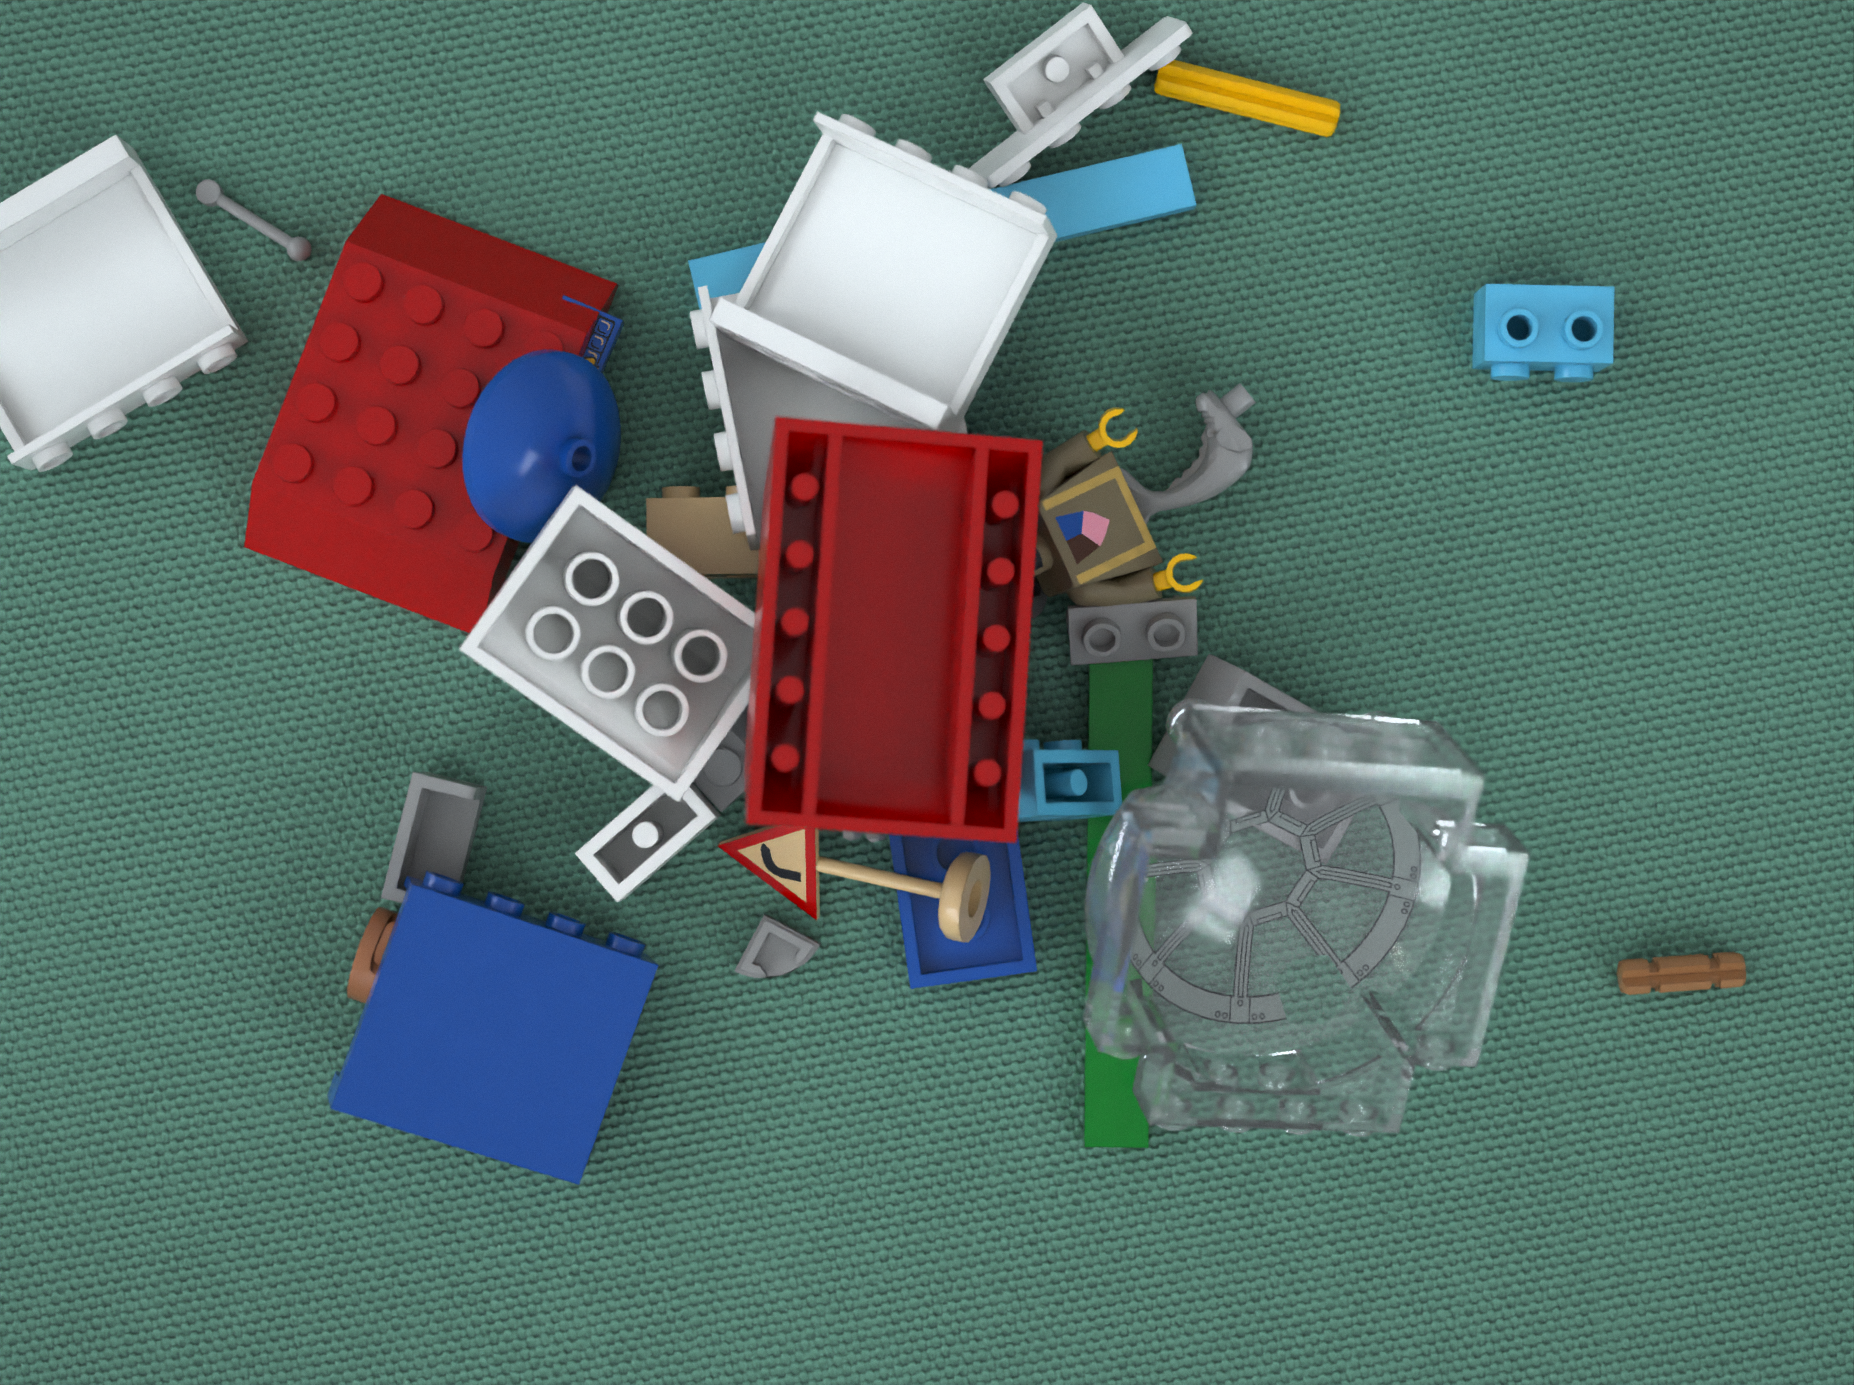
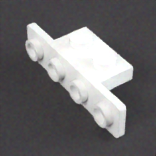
M1084 2L983 79L1017 131L969 169L984 177L990 183L989 188H994L997 185L1005 187L1019 180L1030 169L1031 163L1029 160L1048 146L1056 148L1072 139L1081 129L1079 123L1098 107L1099 109H1107L1121 101L1131 91L1129 83L1147 69L1154 71L1173 61L1181 52L1179 45L1193 34L1187 22L1166 16L1124 49L1120 50L1092 5Z

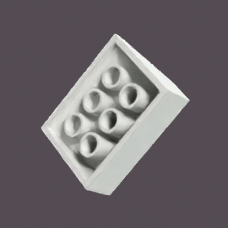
M572 486L459 650L679 802L749 703L755 613L581 488Z

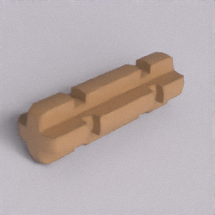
M1735 952L1713 953L1711 958L1703 954L1653 957L1651 963H1648V960L1643 958L1624 959L1618 962L1617 981L1620 991L1628 995L1650 994L1651 988H1654L1655 992L1659 991V993L1710 989L1712 984L1719 988H1734L1745 984L1746 965L1743 955Z

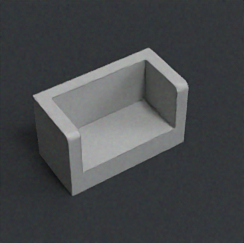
M426 771L412 773L381 898L402 903L407 891L404 886L406 876L423 880L426 871L439 873L463 883L487 786Z

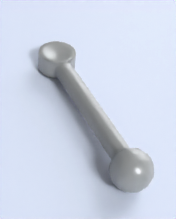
M206 179L197 185V199L208 207L218 205L285 247L288 256L292 260L304 261L310 256L312 251L311 244L306 238L299 236L293 238L225 196L222 187L217 182Z

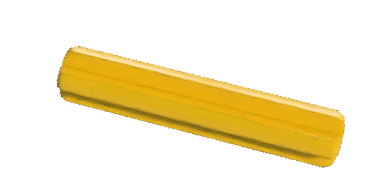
M1173 60L1158 69L1154 83V91L1158 95L1324 137H1329L1334 133L1340 116V103L1336 100L1178 60Z

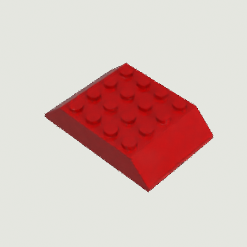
M380 194L344 244L252 482L244 547L470 633L503 586L520 542L501 535L490 528L478 515L468 496L463 475L462 453L470 415L487 384L504 366L514 359L543 349L561 350L583 357L600 312L562 299L563 295L608 314L618 284Z
M775 417L762 510L745 746V824L1017 843L1043 441Z

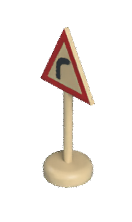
M767 826L721 841L717 845L816 921L820 917L819 872L939 899V926L946 938L968 943L975 936L986 909L991 877L990 862L987 855L963 852L959 854L947 870L943 883L819 856V829Z

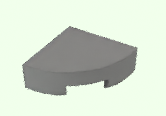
M764 914L734 971L753 978L781 976L804 965L814 955L821 943Z

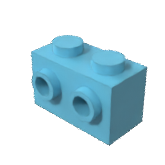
M1485 284L1474 293L1472 369L1491 370V379L1500 381L1529 379L1530 370L1554 371V380L1559 382L1592 381L1593 372H1599L1613 364L1615 286Z
M1038 739L1023 740L1018 822L1067 821L1123 814L1118 750H1082L1081 740L1043 743L1044 750H1040Z

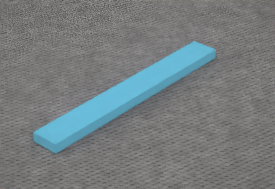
M1182 144L1030 179L1005 187L989 189L1007 198L1010 197L1012 191H1017L1043 204L1047 208L1045 215L1049 218L1058 235L1055 242L1190 211L1196 207V200ZM766 242L688 260L699 309H702L698 287L707 286L710 298L740 293Z

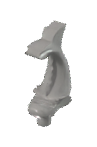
M1241 383L1220 399L1212 390H1208L1207 393L1203 392L1196 397V409L1198 412H1201V418H1204L1203 423L1206 424L1201 436L1203 446L1199 448V458L1193 460L1191 467L1184 470L1181 478H1175L1167 490H1148L1127 470L1120 467L1146 526L1151 516L1159 511L1191 506L1218 495L1237 482L1249 469L1253 456L1252 439L1236 418L1256 402Z

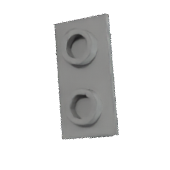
M1173 595L1172 598L1113 606L1072 605L1068 606V610H1066L1067 634L1069 635L1071 665L1198 656L1196 596L1180 597V595Z

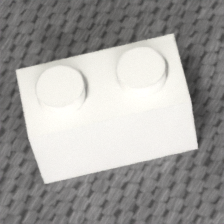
M693 782L679 802L653 785L575 854L616 902H620L626 899L695 839L721 814Z

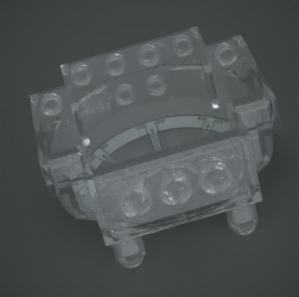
M1198 698L1180 701L1172 708L1166 720L1167 733L1175 744L1177 752L1164 783L1133 790L1114 814L1101 838L1087 880L1084 904L1085 931L1093 968L1083 1021L1098 1052H1106L1114 1057L1127 1059L1139 1055L1132 1091L1149 1125H1157L1168 1130H1183L1188 1126L1220 1127L1237 1133L1246 1132L1251 1128L1282 1129L1299 1135L1308 1134L1313 1130L1343 1131L1360 1137L1370 1136L1374 1132L1399 1133L1415 1065H1421L1422 1067L1438 1071L1447 1070L1451 1066L1477 1067L1530 853L1506 825L1474 823L1485 775L1438 721L1395 718L1390 713L1384 711H1374L1357 716L1211 706L1207 701Z

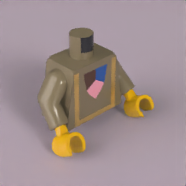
M1113 407L1106 410L1099 419L1098 429L1091 433L1083 430L1042 457L1034 577H1037L1043 592L1048 597L1067 593L1068 597L1076 605L1113 606L1143 603L1162 597V591L1173 588L1181 593H1191L1197 590L1203 583L1202 579L1190 585H1181L1173 578V570L1178 563L1197 559L1195 555L1189 553L1178 554L1169 561L1165 570L1156 572L1153 567L1163 563V560L1114 454L1111 451L1101 456L1100 450L1105 446L1123 448L1130 445L1137 436V428L1128 432L1121 439H1114L1107 435V422L1112 417L1124 412L1125 409Z

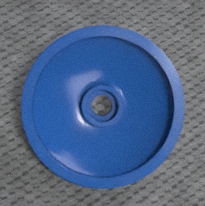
M555 349L533 351L514 359L504 366L491 379L479 396L470 415L465 432L462 453L463 475L466 490L474 509L481 519L497 533L514 540L532 543L572 486H578L599 502L605 495L618 464L621 445V423L615 395L609 382L600 370L583 357Z

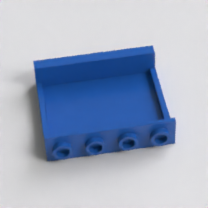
M426 871L424 879L420 880L407 875L404 882L407 891L341 1072L335 1071L327 1094L330 1109L579 1185L658 964L649 955L643 953L645 943L629 936L610 931L607 940L604 941L583 934L586 924L574 918L549 912L546 921L523 914L525 904L511 897L488 891L486 899L483 901L462 894L463 883L448 876Z

